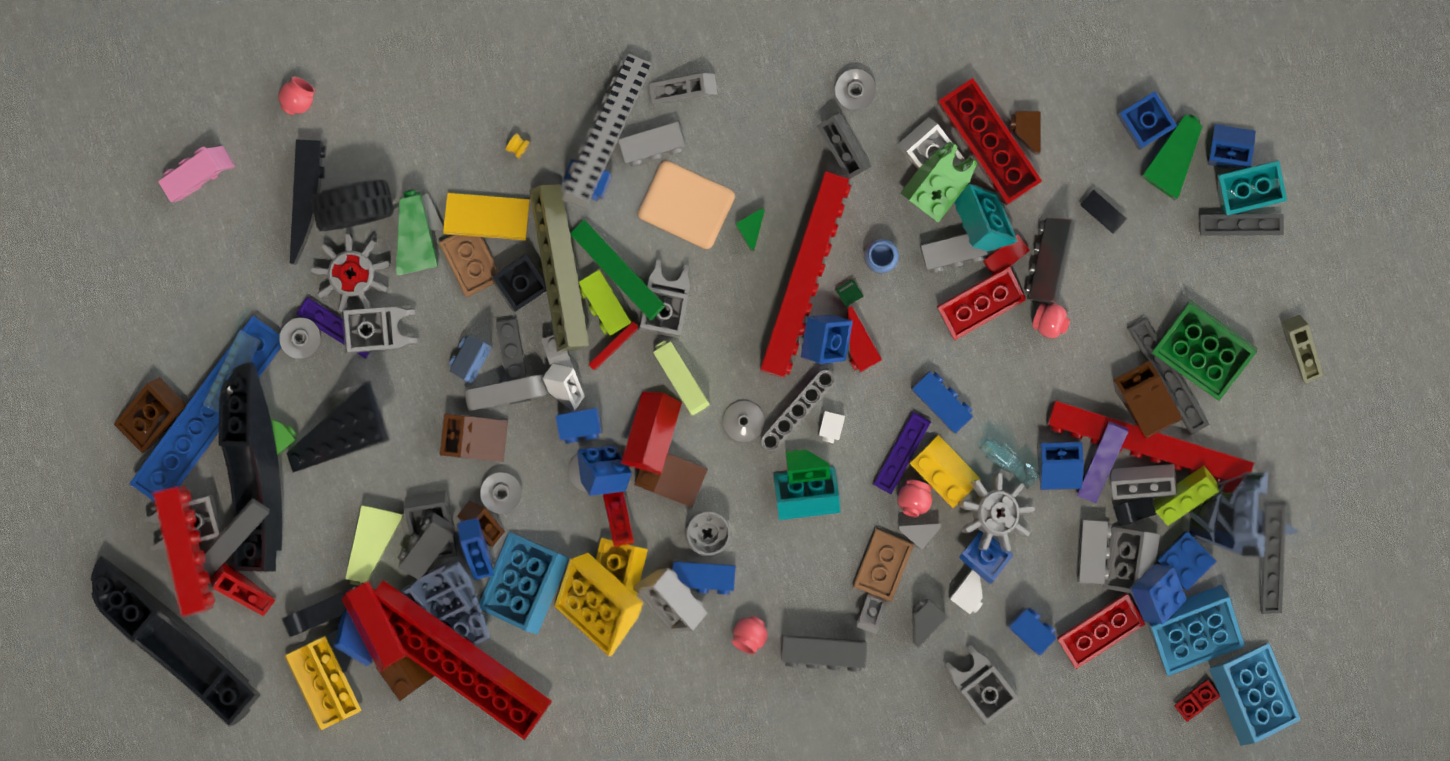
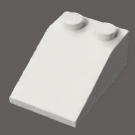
M928 117L897 145L914 166L919 169L925 160L928 161L933 153L951 140L941 127ZM958 149L955 152L953 166L965 161V158Z

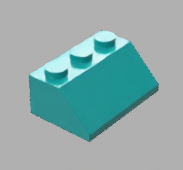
M1277 160L1218 175V196L1221 211L1225 215H1232L1287 201L1280 161Z
M971 184L967 185L954 203L971 246L976 249L990 251L1015 244L1018 240L999 195Z
M835 466L829 467L830 479L789 484L788 472L773 474L779 520L841 513Z

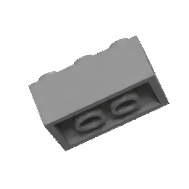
M1112 527L1109 545L1110 557L1107 559L1106 567L1109 568L1108 580L1104 581L1103 588L1132 593L1130 588L1156 564L1160 534Z
M669 568L656 570L633 587L671 632L693 631L707 614L703 604L692 596L690 589L678 580L677 574Z

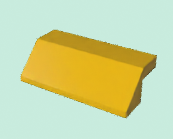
M325 636L284 656L320 731L362 711Z

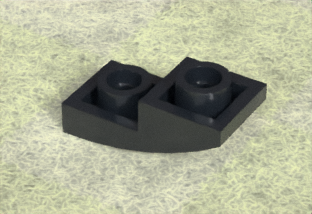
M1095 190L1080 204L1112 234L1127 220L1124 215Z

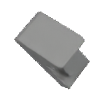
M868 593L857 620V627L876 634L887 600Z

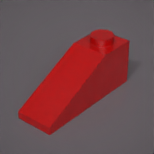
M850 306L847 309L848 320L853 322L849 340V353L851 356L849 363L854 371L858 369L859 372H862L882 361L853 307Z
M225 563L210 578L211 586L214 590L263 617L276 601L275 598L242 573L233 571V568Z

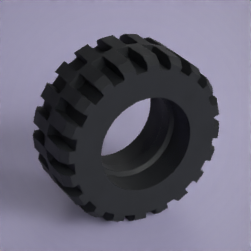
M383 179L358 182L325 190L312 195L310 200L316 227L320 231H332L367 224L390 217L394 212L389 186Z

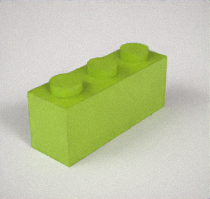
M600 270L578 282L581 286L579 291L582 298L585 299L587 297L591 303L588 306L594 317L598 315L602 321L599 323V326L604 334L609 333L610 336H613L631 324Z
M1205 466L1201 467L1176 484V495L1158 496L1154 499L1155 512L1167 526L1219 492L1216 479Z

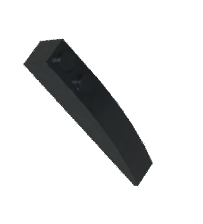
M296 139L290 264L297 265L313 226L314 215L310 202L311 197L320 192L321 179H325V166H322V159L326 158V146H323L321 140Z

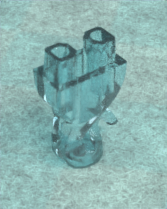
M987 438L980 446V449L987 454L985 457L987 460L1004 471L1013 474L1020 483L1025 485V488H1030L1039 478L1040 473L1029 464L1023 465L1019 456L1006 443L996 442L994 439Z

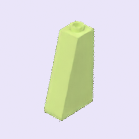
M663 341L656 345V351L653 353L691 415L693 416L710 406L671 341L669 343Z
M364 505L361 506L346 579L350 580V584L360 586L370 580L402 522L404 514Z

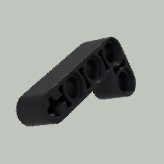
M358 586L281 618L289 638L341 616L347 610L341 598Z

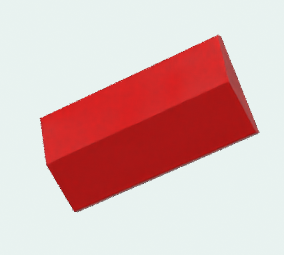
M1007 266L941 303L937 308L954 340H957L1026 301V298L1010 266Z
M642 392L621 464L662 474L682 402L664 392Z
M369 581L346 593L341 598L379 673L407 656Z
M1125 593L1058 636L1057 640L1074 668L1078 669L1146 624L1129 595Z

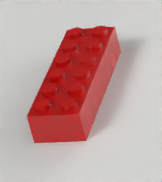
M974 78L937 102L1005 206L1042 182Z
M186 486L153 493L181 616L207 611L213 608L215 598L213 592L209 591L208 587L210 576L208 571H205L203 565L206 559L204 551H200L199 542H201L200 533L198 530H195L194 526L196 515L194 510H191L189 504L192 501L190 490H186Z

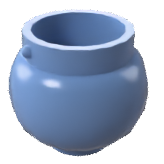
M876 239L866 247L864 259L870 270L883 274L895 268L898 263L899 253L897 247L891 241Z

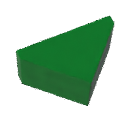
M763 209L756 211L735 224L751 251L755 250L765 212Z

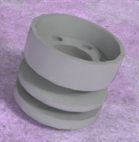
M702 512L693 516L688 521L685 528V539L688 546L694 552L700 555H714L721 552L727 546L730 540V527L721 515L714 512ZM710 529L712 537L704 539L702 530Z

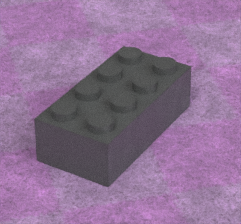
M783 635L781 661L785 662V666L798 667V663L806 664V668L819 669V665H827L826 668L829 670H840L841 666L847 667L848 671L860 672L861 668L866 666L867 642Z

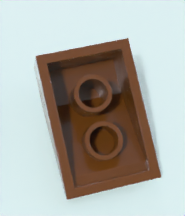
M159 377L144 386L114 425L141 453H144L176 421L187 404Z
M667 454L661 475L640 469L634 485L693 508L708 469Z

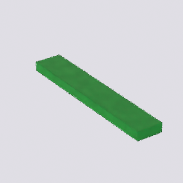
M583 220L570 233L577 243L649 320H652L666 307L586 220Z

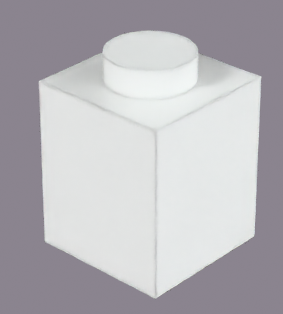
M824 411L819 436H823L822 441L834 443V440L840 439L845 416Z

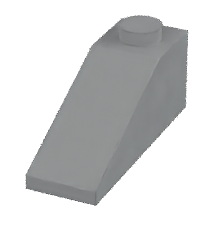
M700 73L649 84L652 104L718 95L715 74Z

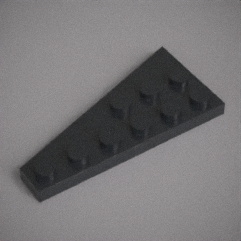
M370 380L365 381L286 453L293 473L390 440Z

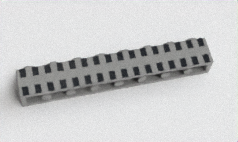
M628 54L626 60H621L617 70L620 73L618 77H613L609 87L612 90L610 94L606 93L601 105L604 107L602 111L598 110L593 122L596 124L594 128H589L585 138L588 141L585 146L581 145L577 155L580 157L578 163L574 162L569 172L571 174L570 180L564 181L561 189L564 192L562 200L586 210L651 68L650 62Z

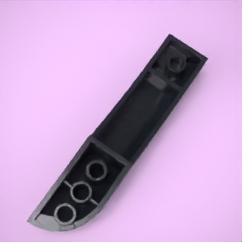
M247 362L234 368L232 375L229 379H225L219 397L218 446L222 447L227 467L233 504V518L240 513L252 498L267 507L269 514L234 551L233 571L276 572V551L282 550V498L279 464L272 423L263 388L254 362Z
M100 556L91 575L93 591L91 595L101 614L129 641L145 651L189 688L228 726H233L242 720L251 711L250 707L261 696L248 683L249 680L162 602L115 565Z

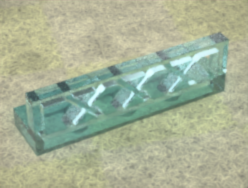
M239 330L203 403L205 407L219 413V397L225 379H229L233 373L232 370L237 366L251 362L261 342L259 339Z

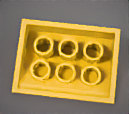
M585 553L570 559L554 607L606 655L612 656L637 620L643 602L589 553Z

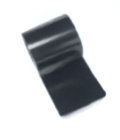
M1141 497L1113 506L1119 526L1157 514L1151 497Z

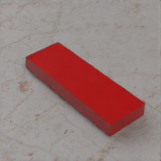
M632 322L588 365L593 370H597L639 327Z
M624 492L603 494L614 548L635 543Z

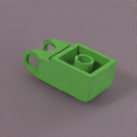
M951 141L933 153L928 161H924L900 193L938 223L970 182L977 161L969 157L959 165L953 166L952 163L958 146Z

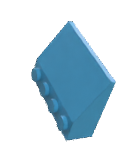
M509 532L493 569L494 575L490 576L479 602L480 609L524 631L538 634L570 558Z
M1222 585L1187 598V601L1163 625L1147 622L1167 676L1245 647L1230 597Z
M1270 643L1209 668L1240 746L1257 743L1301 720Z

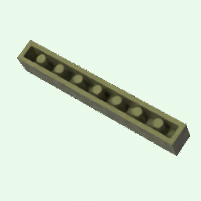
M539 185L529 190L556 348L557 352L577 351L589 346V336L586 331L585 314L583 313L581 302L582 296L579 291L578 274L574 262L575 256L572 250L571 234L567 222L568 216L564 200H562L563 192L561 191V185Z

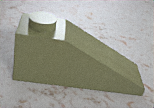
M1301 315L1281 322L1286 341L1304 384L1323 377L1308 323Z

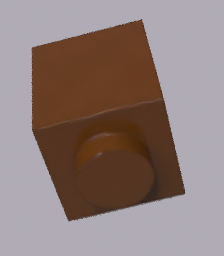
M1016 111L1014 117H1010V129H1014V135L1034 155H1039L1041 153V111Z
M470 500L457 515L461 522L478 518L485 541L491 547L495 545L505 532L484 507Z

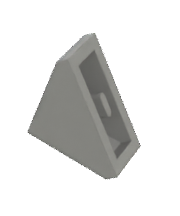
M941 523L898 526V530L922 550L941 528Z

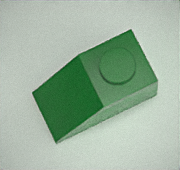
M806 449L785 452L789 484L830 479L829 463Z

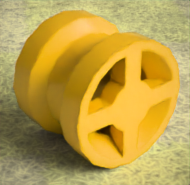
M516 133L505 150L514 153L515 157L520 159L529 147L530 142L522 140L520 135Z

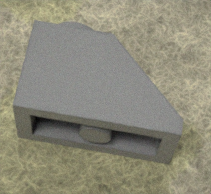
M554 335L541 339L550 367L552 364L573 368L568 351L557 352Z

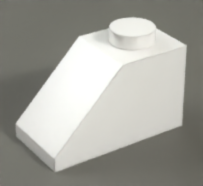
M557 364L551 365L543 377L548 392L570 410L575 411L585 396L574 368Z
M971 569L949 597L950 600L969 614L972 611L976 613L983 604L980 602L983 598L980 576Z

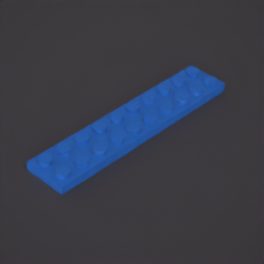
M251 317L129 483L154 502L153 493L177 488L182 485L218 435L219 397L225 379H229L234 368L247 362H254L260 378L281 350L279 334L256 317Z

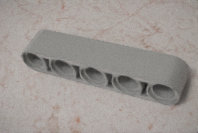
M828 370L820 371L764 434L761 444L765 450H776L831 388L835 380L832 372ZM828 374L831 378L830 384L822 385L819 381L820 375ZM813 389L817 392L816 400H807L805 396L807 390ZM794 405L803 407L804 412L801 416L796 417L792 414ZM782 420L788 421L790 424L789 431L781 432L778 429L779 422ZM767 436L775 437L776 445L773 448L766 447L764 441Z

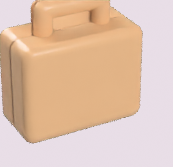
M665 160L660 163L638 210V217L703 249H710L732 206L735 193L718 183Z

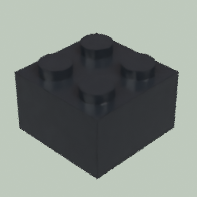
M523 254L490 277L512 312L518 311L547 291L545 281L527 254Z

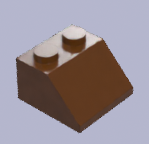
M407 656L380 672V675L399 701L434 677L433 674Z

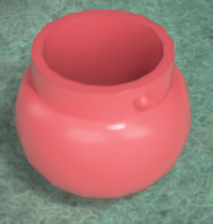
M292 77L279 90L278 100L281 104L280 107L290 115H295V113L303 114L309 110L313 103L315 89L305 80Z
M1042 303L1036 312L1032 328L1038 330L1046 338L1055 339L1061 333H1066L1070 319L1067 318V311L1062 306Z
M907 480L897 497V503L903 509V513L911 517H919V514H925L932 504V487L921 481Z
M754 616L741 619L733 629L732 644L739 650L754 655L758 649L765 645L768 639V632L764 627L765 623Z

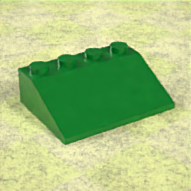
M1189 300L1152 353L1220 401L1255 356L1257 347L1192 300Z

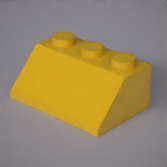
M939 435L909 462L911 467L951 508H954L971 492L973 487L970 482L973 480L981 481V478Z
M601 538L596 560L637 596V592L633 587L641 580L648 549L630 544L614 548L612 540Z

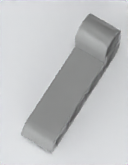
M544 375L466 390L464 395L467 411L548 396L550 393L544 383Z

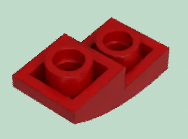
M1018 234L1015 235L1018 240L1015 244L995 250L983 261L992 274L1007 266H1012L1030 251Z
M1207 679L1178 701L1174 707L1185 721L1188 722L1201 713L1205 707L1217 700L1220 694L1210 680Z

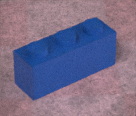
M928 372L911 390L956 434L973 417L971 414L973 410L965 402L961 404L956 399L958 394L951 387L947 389L942 384L944 380L936 372L934 374Z
M478 518L457 523L460 542L474 580L493 576L491 555Z
M673 561V571L677 574L678 580L688 588H696L698 593H709V589L717 590V594L729 595L730 591H734L736 565Z

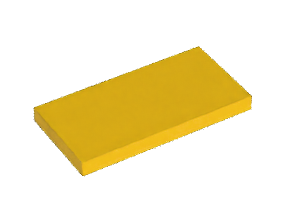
M447 193L443 234L526 241L530 199Z

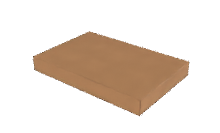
M452 235L438 242L466 298L494 284L490 277L499 270L482 237Z
M875 529L853 587L892 602L914 544Z

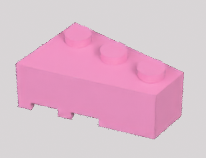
M223 146L202 147L194 152L195 156L191 159L186 158L179 162L177 169H170L163 174L164 178L159 180L158 183L171 203L189 196L202 188V185L210 179L215 180L223 170H231L235 167Z

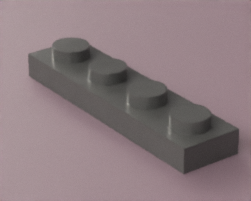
M1284 214L1200 215V236L1284 235Z
M517 319L497 322L496 327L506 382L526 378ZM531 399L512 402L510 404L531 401Z

